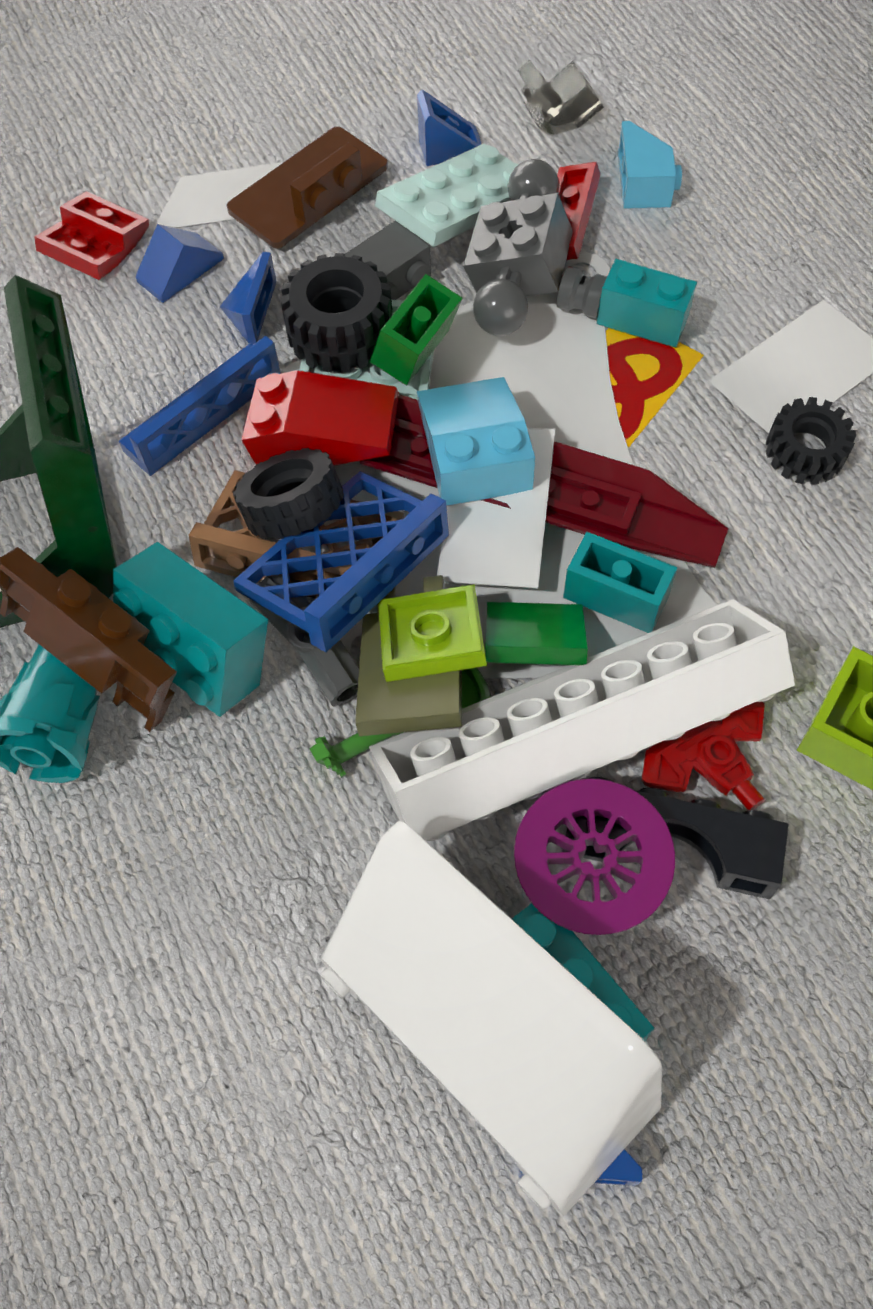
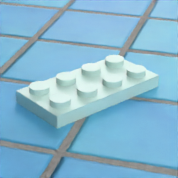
M484 143L377 191L375 207L435 247L475 227L481 206L494 202L511 201L508 195V180L514 168L519 164L500 154L495 147Z

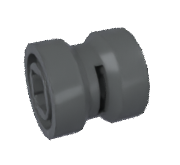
M571 266L567 267L559 287L557 308L571 311L574 308L583 311L585 316L597 319L602 287L607 276L596 274L593 277L584 276L581 269Z

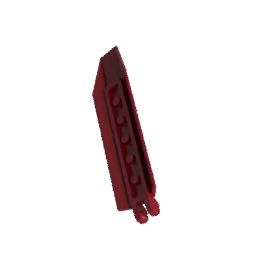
M399 394L390 455L361 460L360 464L437 488L418 400ZM554 441L546 523L584 535L586 532H590L627 548L708 567H716L729 529L648 469ZM492 498L481 500L511 509L507 503Z

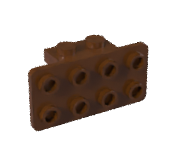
M333 127L231 199L226 205L228 214L271 247L276 249L282 248L384 173L388 168L387 159L342 127Z

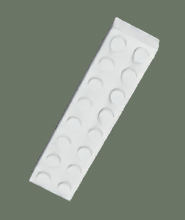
M731 599L587 658V664L566 666L462 709V727L404 732L369 746L386 796L399 820L411 827L425 841H434L445 836L450 830L474 820L487 819L500 809L522 800L537 798L545 790L569 780L582 779L595 769L617 760L632 758L640 750L662 741L677 739L685 731L709 721L722 720L735 710L754 702L767 701L773 698L776 693L795 686L786 632L741 603Z

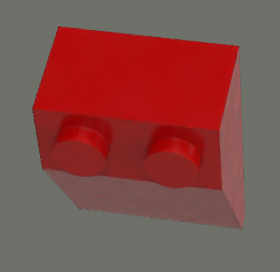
M299 370L282 374L272 373L256 380L241 441L256 465L268 460L272 456L280 455L290 450H301L302 448H309V450L319 449L322 453L326 452L333 466L388 456L391 451L399 392L396 386Z

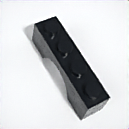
M591 777V778H589V779H602V780L612 781V780H610V779L603 778V777ZM642 788L636 791L647 799L660 813L672 838L691 845L705 858L713 872L717 888L771 899L782 885L789 823L776 821L772 815L763 811L747 810L739 813L721 809L718 803L711 800L694 799L688 802L669 798L666 792L655 788ZM585 816L574 818L583 833H588L587 818ZM595 816V826L598 833L604 831L609 819ZM615 824L608 838L614 840L627 831L619 824ZM567 827L565 836L575 841ZM634 841L627 843L626 845L622 846L617 850L624 851L629 845L634 843ZM593 845L586 846V851L582 858L603 862L607 854L606 852L597 853Z

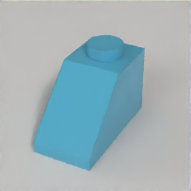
M622 121L618 160L623 208L671 207L674 190H680L682 181L681 165H675L673 147L631 121Z

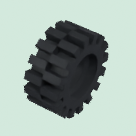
M809 397L806 405H804L802 398L794 400L792 406L787 403L782 407L781 412L777 413L765 444L768 445L765 451L767 458L773 457L771 466L775 470L781 466L784 467L781 476L788 479L790 474L793 473L797 475L795 483L803 484L806 477H809L810 484L814 485L819 484L822 477L827 482L833 478L835 473L838 474L841 471L855 444L853 442L856 438V430H851L854 423L850 417L842 420L845 411L840 406L835 411H832L830 407L833 402L825 400L823 405L820 406L817 405V397ZM794 434H812L818 437L825 444L826 448L811 449L805 447L796 440Z

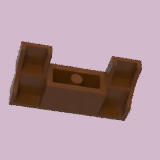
M19 547L1 556L0 588L2 604L0 614L6 617L13 612L26 622L24 633L101 694L117 682L112 703L118 707L126 701L148 719L144 728L149 732L162 722L175 694L170 689V686L177 671L144 646L150 630L72 569L56 577L44 565L34 560Z

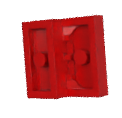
M86 191L61 205V221L34 236L37 252L100 280L116 268L136 247L149 227V219Z

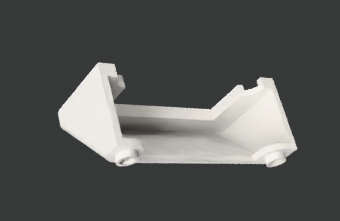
M397 821L381 836L320 958L326 967L320 976L340 999H343L348 993L355 999H360L515 1160L518 1168L524 1174L517 1182L518 1186L541 1211L544 1212L551 1204L564 1217L661 1109V1062L654 1051L637 1033L411 827L402 821Z

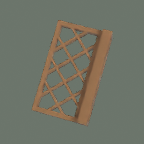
M234 470L204 524L196 522L189 534V541L194 566L238 577L276 544L275 542L260 539L259 536H254L251 533L235 502L233 491H236L235 485L243 478L242 476L245 472ZM350 500V504L360 502L356 500ZM404 512L385 513L386 522L404 519ZM380 514L352 517L353 526L366 525L372 522L381 523ZM237 518L243 526V529L235 532L218 528L220 524ZM347 518L326 526L323 524L320 527V531L347 527ZM383 536L356 541V550L372 548ZM336 543L326 544L330 551L324 554L350 551V545L339 548ZM303 547L296 548L288 555V559L314 556L316 553L303 550ZM352 565L323 568L324 579L340 577ZM317 569L289 573L290 583L318 580ZM319 594L308 595V596H309V597H312V598H317V597H319Z

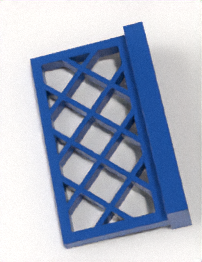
M359 471L342 486L344 498L340 501L339 508L326 520L347 518V527L320 531V527L326 522L323 520L311 530L303 531L299 535L284 537L233 580L235 590L307 631L311 644L327 652L449 536L446 500L430 494L421 501ZM362 490L378 497V500L350 504V500ZM403 510L409 512L402 520L386 522L385 513ZM380 514L381 523L353 526L352 517ZM383 536L372 548L356 550L355 540ZM349 541L350 551L322 554L321 545ZM315 546L316 555L288 559V555L296 548ZM352 565L340 577L324 579L323 568ZM317 569L318 580L290 583L289 573ZM283 575V585L261 587L256 584L264 576ZM319 594V597L305 608L304 611L291 604V598Z

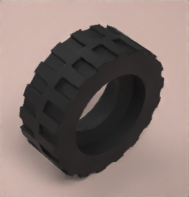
M309 448L286 451L283 454L272 456L268 460L260 462L242 476L243 478L235 485L236 491H233V497L248 529L254 536H261V539H283L287 536L299 535L308 529L311 530L323 520L326 521L339 508L340 501L344 498L342 485L329 455L326 452L322 453L319 449L309 450Z

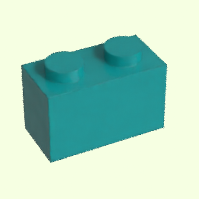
M615 258L602 287L597 324L677 348L689 318L697 282Z
M586 532L567 568L563 598L576 604H582L588 609L650 633L653 632L669 598L677 567Z

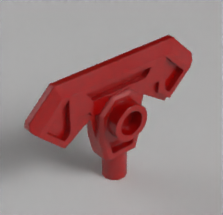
M754 702L731 712L728 717L722 720L709 721L685 731L677 739L662 741L653 745L645 751L641 781L650 788L679 793L685 792L692 769H694L726 797L733 793L747 810L756 809L765 801V798L750 782L754 773L735 741L761 740L765 703Z

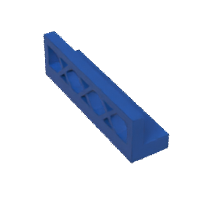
M264 336L255 344L250 343L120 439L119 443L123 452L149 476L153 475L252 399L258 378H263L272 373L281 374L275 343L267 336Z

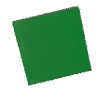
M487 602L485 655L486 661L489 663L587 664L588 646L582 604Z

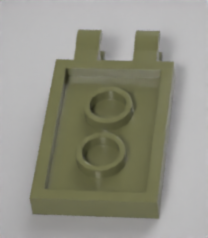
M443 575L423 578L424 592L444 589ZM395 586L383 599L397 597V586ZM377 604V613L366 614L363 617L355 718L359 736L462 727V670L386 682L382 666L379 605Z

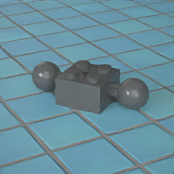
M529 159L514 168L508 180V195L511 201L494 202L480 207L463 264L477 293L473 302L475 320L484 331L492 335H509L522 326L528 313L526 296L559 291L573 230L559 197L560 184L558 175L554 168L543 160Z

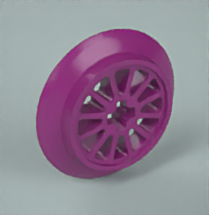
M580 779L561 784L549 790L528 809L516 834L514 845L515 868L526 896L549 920L574 932L588 935H607L633 928L649 918L658 909L672 884L675 871V850L670 831L664 819L647 799L636 791L616 782L602 779ZM581 816L587 818L588 833H583L574 818ZM595 816L609 819L602 833L596 831ZM615 824H619L627 831L614 840L608 838ZM561 825H566L575 841L556 830ZM631 841H634L638 848V851L617 850ZM548 843H553L568 852L548 853L546 848ZM593 845L597 853L606 852L607 856L603 859L601 869H594L591 862H581L580 859L584 857L586 846ZM618 863H639L640 872L637 874ZM550 864H570L569 867L555 875H552L548 868ZM578 875L579 878L571 893H567L558 885L570 877ZM612 875L626 881L632 887L627 892H622ZM586 881L591 883L593 902L577 898ZM599 881H603L613 896V900L601 901Z

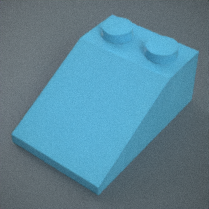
M504 377L417 391L418 404L439 496L446 500L447 506L506 496L533 489L535 469L533 447L525 419Z

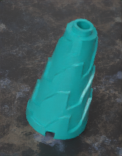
M39 644L30 662L23 664L9 692L0 700V767L13 774H17L21 763L33 767L29 777L31 780L47 783L70 782L79 778L86 763L90 744L88 738L100 696L96 695L97 690Z

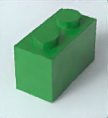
M425 274L381 329L370 362L407 386L450 330L463 298Z

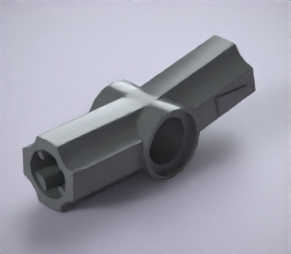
M281 574L266 576L257 585L261 587L283 585V576ZM303 596L291 598V604L303 611L311 604ZM249 599L250 603L296 649L333 707L338 704L348 703L357 697L359 667L341 640L330 650L324 652L311 643L303 642L307 631Z

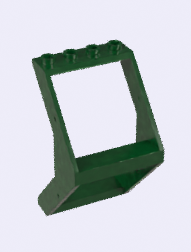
M14 275L4 287L22 404L0 427V482L37 473L55 540L35 560L44 565L56 577L70 569L74 570L109 598L113 595V569L117 567L92 434L62 298L58 293ZM0 592V608L2 604V592ZM13 612L6 617L0 614V628L25 622Z

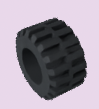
M335 253L333 257H326V254L317 256L316 261L311 262L307 260L300 264L301 270H293L288 275L289 282L283 283L281 289L282 297H280L290 348H293L294 354L299 360H306V365L312 368L320 365L325 372L332 373L333 369H341V373L351 372V367L358 366L361 369L368 366V360L372 357L380 331L393 315L390 284L387 283V276L383 271H378L377 265L373 262L368 261L364 263L361 256L345 257L344 253Z

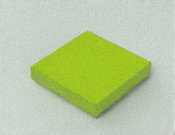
M475 584L382 599L378 603L382 666L386 682L487 666Z

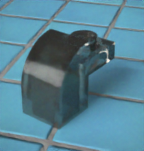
M528 60L518 69L520 76L526 84L521 88L523 95L527 99L524 104L537 127L545 133L556 135L577 129L604 108L591 84L573 61L549 82L531 60Z

